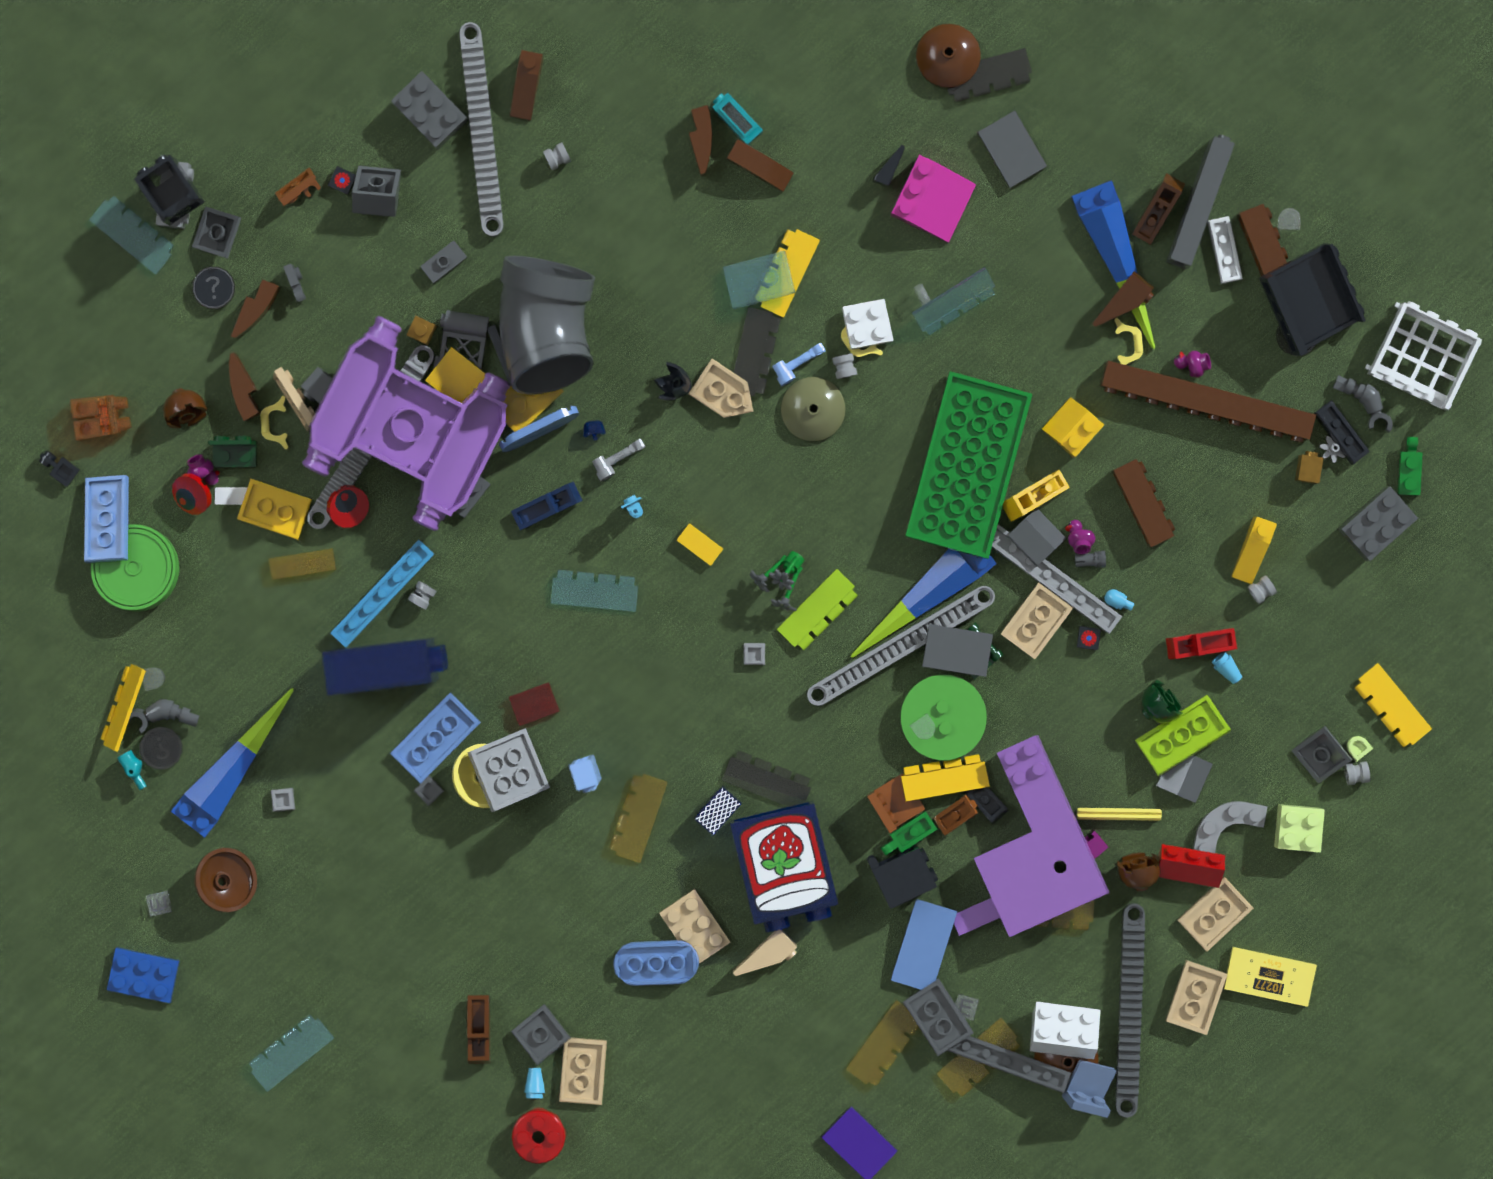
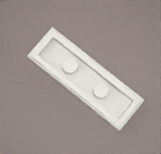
M1229 216L1208 220L1207 223L1220 283L1242 280Z

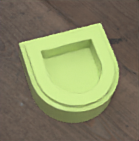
M1360 736L1351 737L1346 744L1347 752L1355 762L1359 761L1373 749L1368 741Z

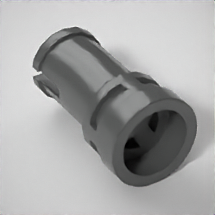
M1105 550L1088 554H1075V566L1106 568Z

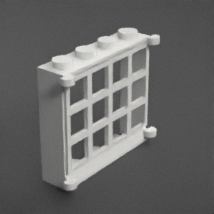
M1408 301V303L1404 302L1402 304L1396 302L1395 307L1398 308V311L1372 365L1367 364L1365 369L1369 370L1367 374L1444 411L1449 410L1478 347L1481 345L1482 339L1478 338V334L1472 330L1466 329V331L1459 329V325L1453 321L1447 320L1444 322L1438 319L1439 315L1428 310L1426 313L1419 310L1420 306ZM1404 313L1416 318L1410 332L1398 327ZM1420 321L1434 327L1428 341L1414 335ZM1438 330L1453 336L1446 350L1432 344ZM1395 331L1407 336L1401 351L1389 346ZM1457 338L1471 344L1465 359L1451 353ZM1411 339L1425 345L1419 360L1405 353ZM1430 348L1444 354L1438 368L1423 362ZM1386 350L1398 355L1392 369L1380 364ZM1448 357L1462 363L1456 377L1442 371ZM1402 358L1417 364L1411 378L1396 372ZM1421 366L1435 372L1429 387L1415 381ZM1439 375L1453 381L1447 396L1433 389Z

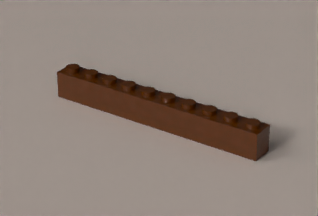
M1106 361L1100 387H1104V392L1116 394L1119 391L1125 393L1124 397L1134 400H1137L1138 397L1146 398V403L1158 405V402L1167 404L1166 408L1179 411V407L1188 409L1187 413L1199 416L1200 413L1207 414L1208 419L1220 421L1221 418L1227 419L1230 425L1241 427V424L1250 425V430L1262 432V429L1269 430L1270 435L1281 438L1283 434L1291 436L1292 441L1303 443L1304 440H1310L1316 414L1112 361Z

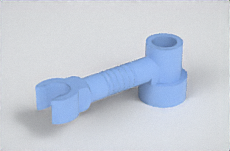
M822 343L815 345L801 356L786 364L782 360L772 366L781 386L790 383L796 378L792 372L793 369L825 352Z

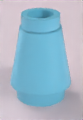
M1222 652L1213 659L1214 669L1232 684L1237 683L1242 678L1230 654Z
M528 1068L524 1090L526 1098L543 1099L545 1089L541 1068Z

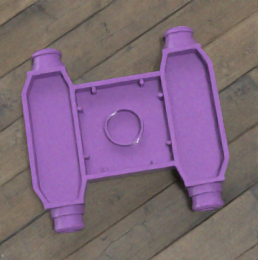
M378 316L375 318L376 321L373 327L370 326L367 333L365 332L360 339L349 346L310 423V441L306 452L308 455L302 463L303 466L323 476H327L331 466H334L337 460L341 461L350 450L356 447L422 480L420 496L418 498L419 503L417 505L418 510L412 518L415 522L436 531L441 520L444 521L446 515L451 517L453 512L467 503L506 426L507 404L503 402L507 397L505 394L510 388V383L488 372L485 373L483 382L479 383L477 389L474 388L473 392L462 403L394 369L396 352L398 350L394 346L397 342L396 337L401 332V327Z

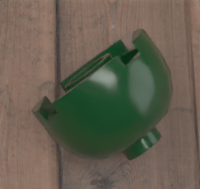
M1156 680L1142 694V713L1148 720L1152 719L1161 724L1169 723L1183 714V712H1179L1182 707L1170 689L1166 692L1162 688L1164 683Z

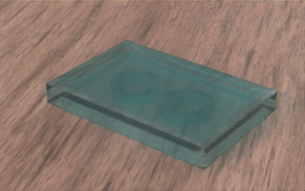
M786 251L723 267L733 309L795 293Z

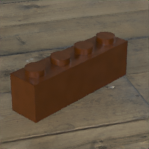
M1264 204L1237 214L1261 276L1287 263V252L1279 244L1280 234L1276 227L1273 228L1271 224L1272 214L1268 207L1265 208Z
M1134 459L1112 470L1148 547H1153L1174 537V525L1170 519L1166 520L1163 514L1166 511L1161 500L1157 501L1154 495L1156 489L1151 480L1147 481L1144 475L1147 471L1142 461L1138 462L1137 459Z

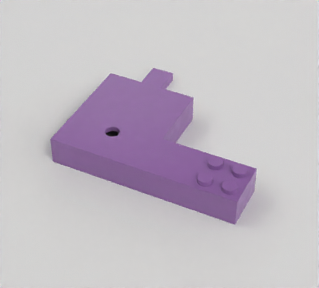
M1038 735L997 753L1032 832L974 858L991 898L956 914L954 925L959 936L1001 918L1008 936L1011 937L1109 893ZM1059 860L1064 861L1067 866L1066 871L1063 873H1057L1054 869V864Z

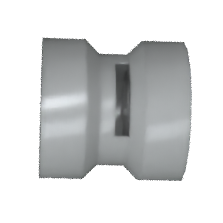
M562 142L557 144L553 151L551 149L543 151L552 171L557 169L562 163L567 164L571 162Z
M853 353L832 358L833 365L837 369L835 373L837 379L858 375L856 368L853 366Z
M1266 575L1260 578L1258 583H1252L1247 587L1258 604L1264 602L1266 597L1277 593L1276 588Z
M418 581L415 586V592L410 594L408 600L426 610L429 606L430 598L434 597L437 591Z
M1367 761L1359 762L1358 765H1344L1347 785H1355L1356 782H1370V771Z

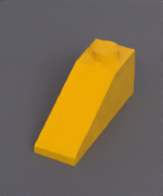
M1058 469L1006 499L1003 503V509L1012 522L1070 487Z
M1257 516L1253 517L1231 577L1249 584L1253 583L1277 526L1276 523Z

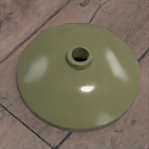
M819 377L803 378L791 385L786 391L781 404L782 419L788 430L796 437L806 441L824 440L832 436L840 428L844 420V398L839 389L826 379ZM813 404L818 407L815 413L809 410V407Z

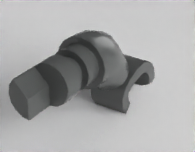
M1338 375L1333 388L1348 395L1352 393L1354 398L1359 399L1367 414H1371L1368 420V428L1374 427L1376 419L1384 418L1386 420L1385 430L1389 433L1392 430L1393 423L1387 414L1381 412L1383 406L1379 391L1368 383L1366 385L1362 383L1358 385L1356 384L1357 381L1351 378L1348 380Z
M159 699L145 708V710L133 709L128 723L132 717H139L142 720V726L139 728L141 733L146 730L149 721L153 723L163 719L168 720L169 718L173 720L178 718L179 722L196 727L199 715L190 713L191 709L179 708L180 705L174 704L172 700Z

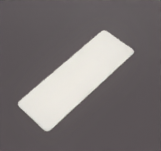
M216 487L215 504L242 505L248 487Z

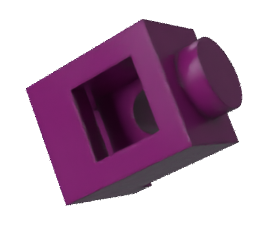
M1092 829L1090 831L1092 836H1085V839L1095 859L1108 846Z

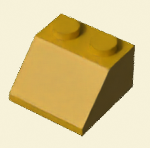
M1070 397L1042 430L1074 458L1101 430L1104 424Z

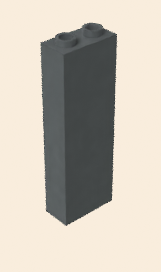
M1214 136L1208 142L1168 254L1167 263L1184 269L1192 265L1235 143L1230 142L1231 138L1227 136Z

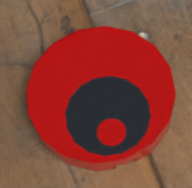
M185 473L175 479L172 485L173 497L182 510L191 515H199L210 507L212 500L211 492L207 484L204 485L201 482L202 479L199 476Z
M353 485L340 487V489L330 495L327 501V513L330 519L336 525L343 528H351L358 525L365 519L369 510L367 495L360 488Z

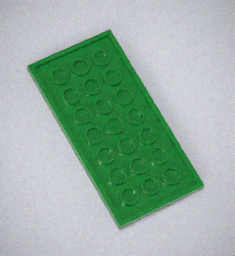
M949 372L905 537L989 559L1030 406L1031 393L959 373Z

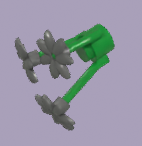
M791 551L788 556L783 555L780 561L760 576L751 570L750 577L756 585L759 584V588L762 591L769 592L765 583L768 580V576L773 578L772 584H779L780 590L788 589L781 601L771 599L774 606L780 607L782 610L786 609L791 613L797 610L789 604V597L798 575L803 569L801 565L805 560L800 554ZM784 564L785 572L780 573L778 568ZM789 573H794L792 580L788 579Z

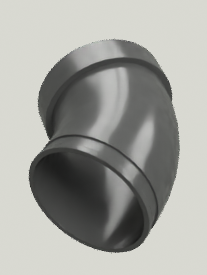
M505 256L500 275V281L503 282L500 303V334L503 356L513 389L521 394H543L562 389L579 381L591 371L594 364L585 334L584 312L586 301L591 300L595 276L584 270L554 261L527 256Z

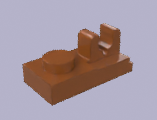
M308 168L275 192L283 206L295 202L302 191L307 197H310L311 194L308 191L310 185L315 186L317 190H320L321 187L316 181V176L312 170Z
M965 795L933 819L944 836H946L978 814L976 810L978 805L974 799L970 801L968 796Z

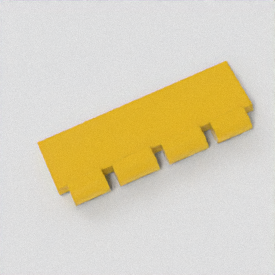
M787 229L781 243L788 246V249L778 248L772 263L778 265L779 268L769 267L763 282L770 285L768 289L760 286L755 297L756 301L762 303L760 307L784 318L819 244V239L798 229L796 232Z
M1376 663L1358 678L1360 683L1354 688L1363 699H1366L1369 695L1372 696L1366 703L1377 716L1383 712L1386 713L1380 720L1390 732L1397 728L1399 729L1394 734V737L1402 747L1409 743L1414 745L1432 730L1379 663Z
M131 664L130 667L125 666L121 681L125 683L118 686L114 701L118 703L117 705L112 704L107 721L111 722L110 726L105 725L100 738L104 740V746L116 752L119 750L146 670L134 664Z
M977 754L965 756V765H962L960 758L943 760L944 769H941L939 761L922 764V773H920L919 765L903 767L904 776H901L905 801L909 802L990 787L985 761L981 762L980 756Z

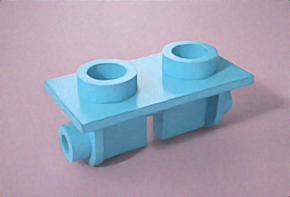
M633 495L623 501L625 505L621 506V508H627L632 517L639 518L643 514V509L638 501L642 500V498H636Z

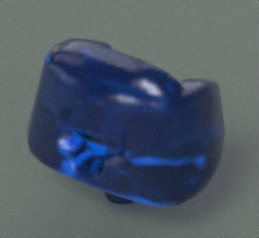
M599 420L589 421L584 424V437L593 436V441H597V435L606 434L603 422Z

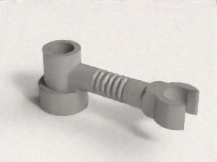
M638 439L607 459L604 456H600L593 460L592 463L598 472L596 475L600 482L615 474L612 468L613 464L644 449L646 446L643 441Z

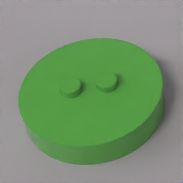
M131 524L128 525V560L91 563V577L96 590L108 603L127 611H145L164 602L174 590L179 577V559L172 543L163 534L144 525Z
M936 674L920 680L908 691L901 706L900 723L905 738L916 751L931 759L952 760L966 755L979 743L986 728V707L981 695L969 682L954 675Z

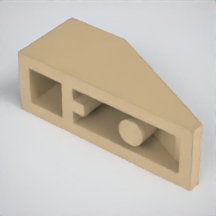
M778 927L733 970V974L738 976L780 963L784 959L789 961L797 953L795 951L797 945Z

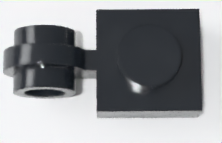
M48 450L40 454L39 462L48 468L51 465L54 467L49 475L66 487L70 485L81 470L64 457L57 463L55 461L57 457Z

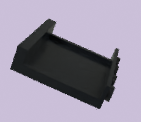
M1323 243L1259 277L1292 355L1302 356L1308 353V348L1356 322L1366 321L1364 309L1358 303L1355 296L1356 290L1347 278V269L1340 262L1339 251L1331 243Z

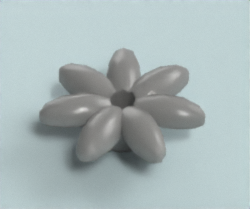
M1326 436L1327 444L1320 445L1321 449L1327 450L1323 454V458L1331 455L1333 463L1336 462L1337 456L1345 458L1339 445L1335 444L1329 436Z

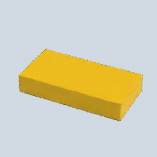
M690 523L677 539L679 543L710 566L723 550L721 546Z

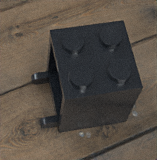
M164 154L154 161L156 164L152 167H144L139 170L134 180L162 222L171 226L205 203V201L177 159L170 154L168 156ZM170 169L174 176L156 187L152 180Z
M917 844L879 863L874 855H869L867 858L890 909L937 887L935 882L938 881V877L932 867L928 868L926 862L929 861V858L923 847L919 849Z

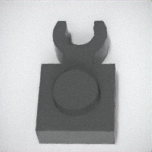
M293 264L283 266L296 300L298 302L305 300L306 296L300 283L303 277L299 267L295 268Z

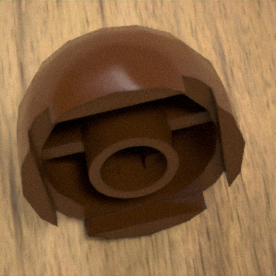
M182 388L174 390L163 405L164 418L167 426L170 428H181L180 424L187 422L188 427L203 420L207 415V408L203 398L192 390H184Z
M1145 852L1123 856L1122 862H1117L1121 881L1136 891L1147 890L1148 887L1157 882L1160 876L1159 856L1152 853L1151 857L1145 856Z

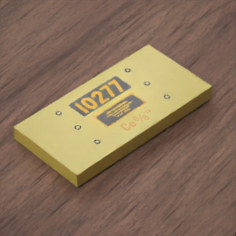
M1232 946L1227 968L1228 975L1223 988L1308 1007L1317 965Z

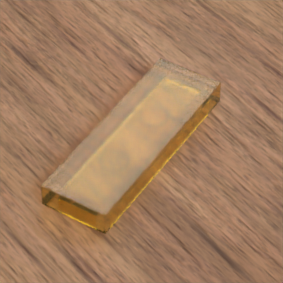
M333 548L269 558L272 580L336 570Z

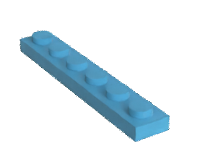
M418 540L332 630L331 634L347 648L435 554L423 542Z

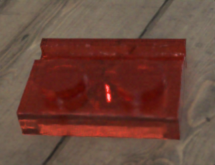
M549 682L509 697L519 726L560 711Z

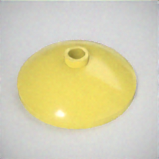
M476 744L462 751L457 757L452 770V780L456 792L466 803L477 808L490 807L479 781L476 780V773L467 752L486 744Z

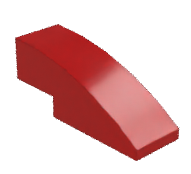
M1234 628L1165 638L1168 659L1200 656L1237 649Z

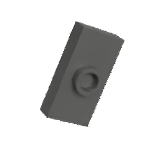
M453 240L420 267L435 284L468 257Z

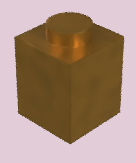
M415 316L407 336L429 345L437 326Z
M1305 451V455H1299L1295 481L1320 483L1323 458L1318 457V453Z

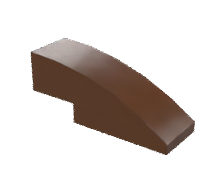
M708 105L691 110L697 131L690 132L689 137L701 176L706 174L712 148V128Z
M738 139L727 157L728 161L784 192L794 174L789 169Z
M262 279L255 299L246 296L231 337L239 339L264 317L275 301L281 289L280 286Z
M233 352L230 354L229 359L230 384L237 409L243 421L247 422L261 414L251 396L258 389L238 355Z
M489 995L467 996L469 1064H490Z

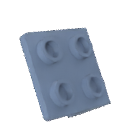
M1079 1060L1062 1097L1071 1109L1108 1118L1111 1110L1106 1105L1104 1097L1116 1074V1070L1104 1065Z

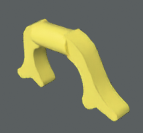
M1115 318L1116 334L1124 331H1129L1133 334L1134 354L1129 357L1121 355L1117 357L1120 364L1127 365L1129 362L1139 359L1143 354L1142 333L1137 327L1125 325L1118 318Z
M846 326L842 330L841 340L851 354L853 353V356L862 357L868 354L881 356L883 354L881 350L876 348V345L869 346L865 350H860L859 348L851 350Z
M282 396L276 404L265 407L261 411V433L265 439L278 442L284 449H288L286 442L288 435L284 433L274 436L270 433L269 414L272 411L286 412L284 407L286 397Z

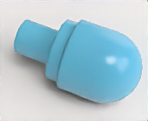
M1111 589L1105 594L1104 599L1109 606L1120 610L1122 608L1132 610L1134 603L1127 600V596L1124 593Z

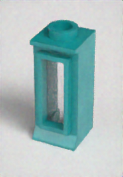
M721 93L713 101L715 105L712 107V110L745 144L750 145L758 135L763 133V129L729 93L726 95Z

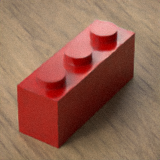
M1165 844L1161 845L1158 855L1160 859V878L1216 888L1220 887L1225 872V855Z

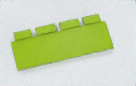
M836 569L777 630L794 647L799 645L805 650L814 641L809 633L812 631L818 637L830 625L824 618L828 616L834 621L845 610L839 603L843 601L849 606L858 597L853 591L855 586Z

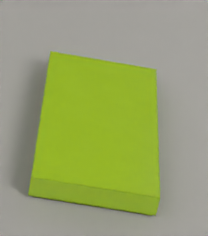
M1208 695L1180 711L1183 714L1169 723L1160 724L1135 740L1158 777L1231 732L1230 727Z

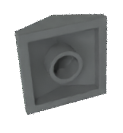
M205 206L192 247L228 259L241 217Z
M1038 508L1033 510L1007 535L1036 567L1066 539Z
M1326 726L1310 734L1292 749V752L1318 784L1352 760Z
M1193 755L1162 774L1156 786L1196 803L1213 764Z

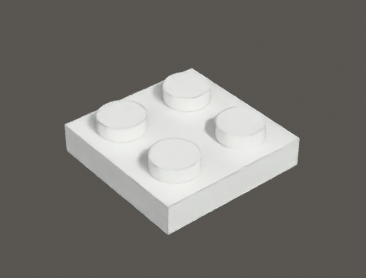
M885 299L842 307L851 350L893 342Z

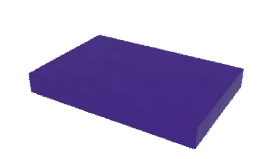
M852 1106L821 1136L864 1179H871L897 1152V1149Z

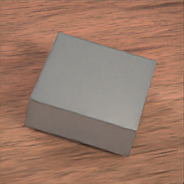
M744 643V665H765V643Z
M293 788L271 790L273 812L295 809Z

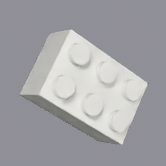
M1036 1002L1032 1016L1030 1051L1094 1059L1098 1050L1100 1010Z

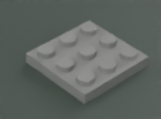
M526 728L467 752L491 812L550 788Z

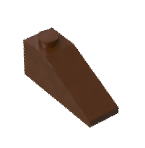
M521 50L510 117L531 121L544 60L543 54Z
M1166 173L1132 234L1151 244L1181 195L1185 183Z
M1134 271L1092 324L1096 327L1139 307L1142 302L1147 304L1154 295L1151 292L1154 286Z

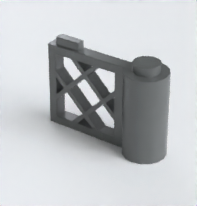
M447 310L446 314H442L440 326L444 328L440 356H435L434 368L445 356V350L449 351L446 345L447 337H454L461 344L456 350L458 351L463 347L470 356L468 360H473L475 365L482 370L490 317ZM461 339H466L468 341L463 343ZM471 341L481 342L480 351L475 355H472L465 346ZM479 355L478 362L474 358Z

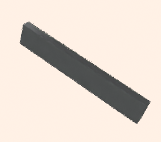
M972 1036L967 1037L947 1050L1062 1093L1065 1092L1071 1075L1068 1071Z

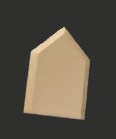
M711 359L689 392V395L723 418L754 412L748 382L714 359Z

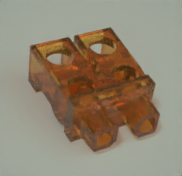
M106 395L70 399L73 419L95 416L92 419L73 421L76 441L121 434V431L132 428L130 417L119 418L118 410L129 408L127 397Z

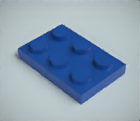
M117 947L115 948L107 990L171 1003L180 960Z

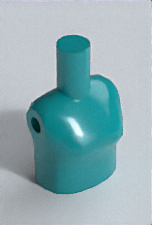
M132 750L119 756L117 759L126 775L134 780L138 789L142 790L147 787L140 775L142 761L136 758Z

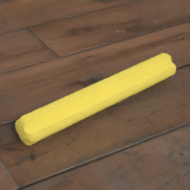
M1077 808V819L1160 821L1162 818V811L1160 809Z

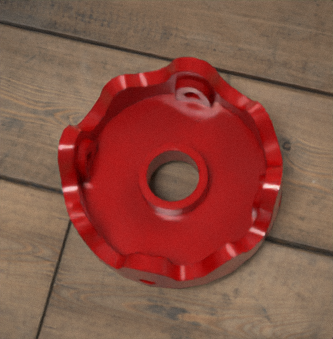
M534 1108L522 1114L517 1119L512 1130V1144L515 1151L521 1158L530 1163L541 1164L553 1160L559 1155L565 1144L566 1130L560 1118L555 1113L544 1108ZM541 1131L545 1139L539 1143L535 1142L532 1138L534 1132Z

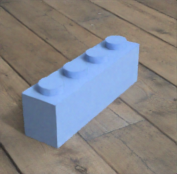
M594 754L574 760L570 764V769L577 791L582 789L583 793L595 790L601 780Z

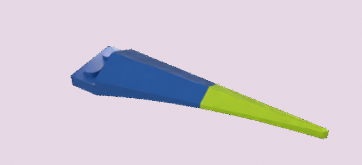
M1110 180L1072 195L1071 198L1078 217L1120 289L1134 271L1137 273L1121 203L1113 182ZM1142 302L1139 307L1131 311L1151 348L1155 349L1146 306Z
M948 549L851 654V657L860 654L976 581L996 565L997 562L991 555H989V559H984Z
M291 688L182 796L171 810L174 815L204 838L219 821L267 735L292 695L294 688Z

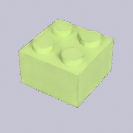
M1278 804L1274 847L1287 850L1321 852L1325 810L1317 807Z

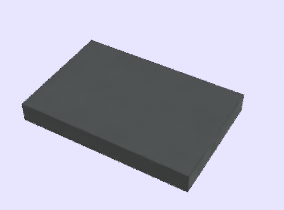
M1016 111L1011 112L978 132L979 137L1009 188L1047 167Z
M929 624L922 667L986 677L993 634Z
M939 978L903 1001L937 1056L974 1033Z

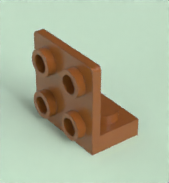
M903 773L867 794L868 799L889 833L895 831L896 827L925 810L920 800L905 801L901 776H904Z

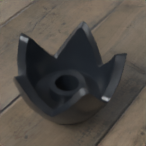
M666 362L670 375L654 379L658 387L665 392L658 399L676 400L682 398L691 389L690 378L683 368Z

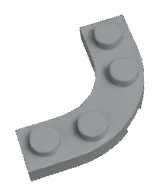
M1241 801L1227 802L1219 805L1207 813L1200 822L1196 831L1193 849L1215 853L1220 833L1232 824H1247L1264 828L1268 807Z

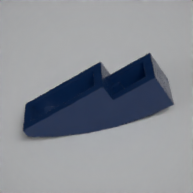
M571 482L511 512L519 529L522 530L583 500L575 483Z

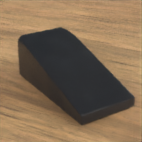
M904 145L898 148L874 177L873 182L889 187L905 150Z
M989 787L964 792L970 800L974 799L980 811L992 824H995L1009 811Z

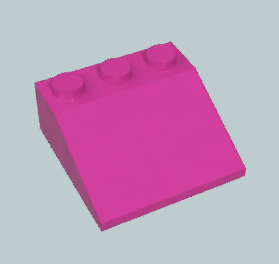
M919 155L891 216L949 243L976 184L946 167Z

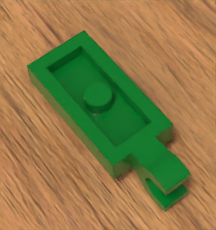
M1407 437L1406 452H1400L1398 494L1421 495L1423 453L1416 452L1418 437Z
M924 811L890 833L889 835L893 840L880 848L885 856L896 848H899L902 853L936 831L937 828L927 812Z

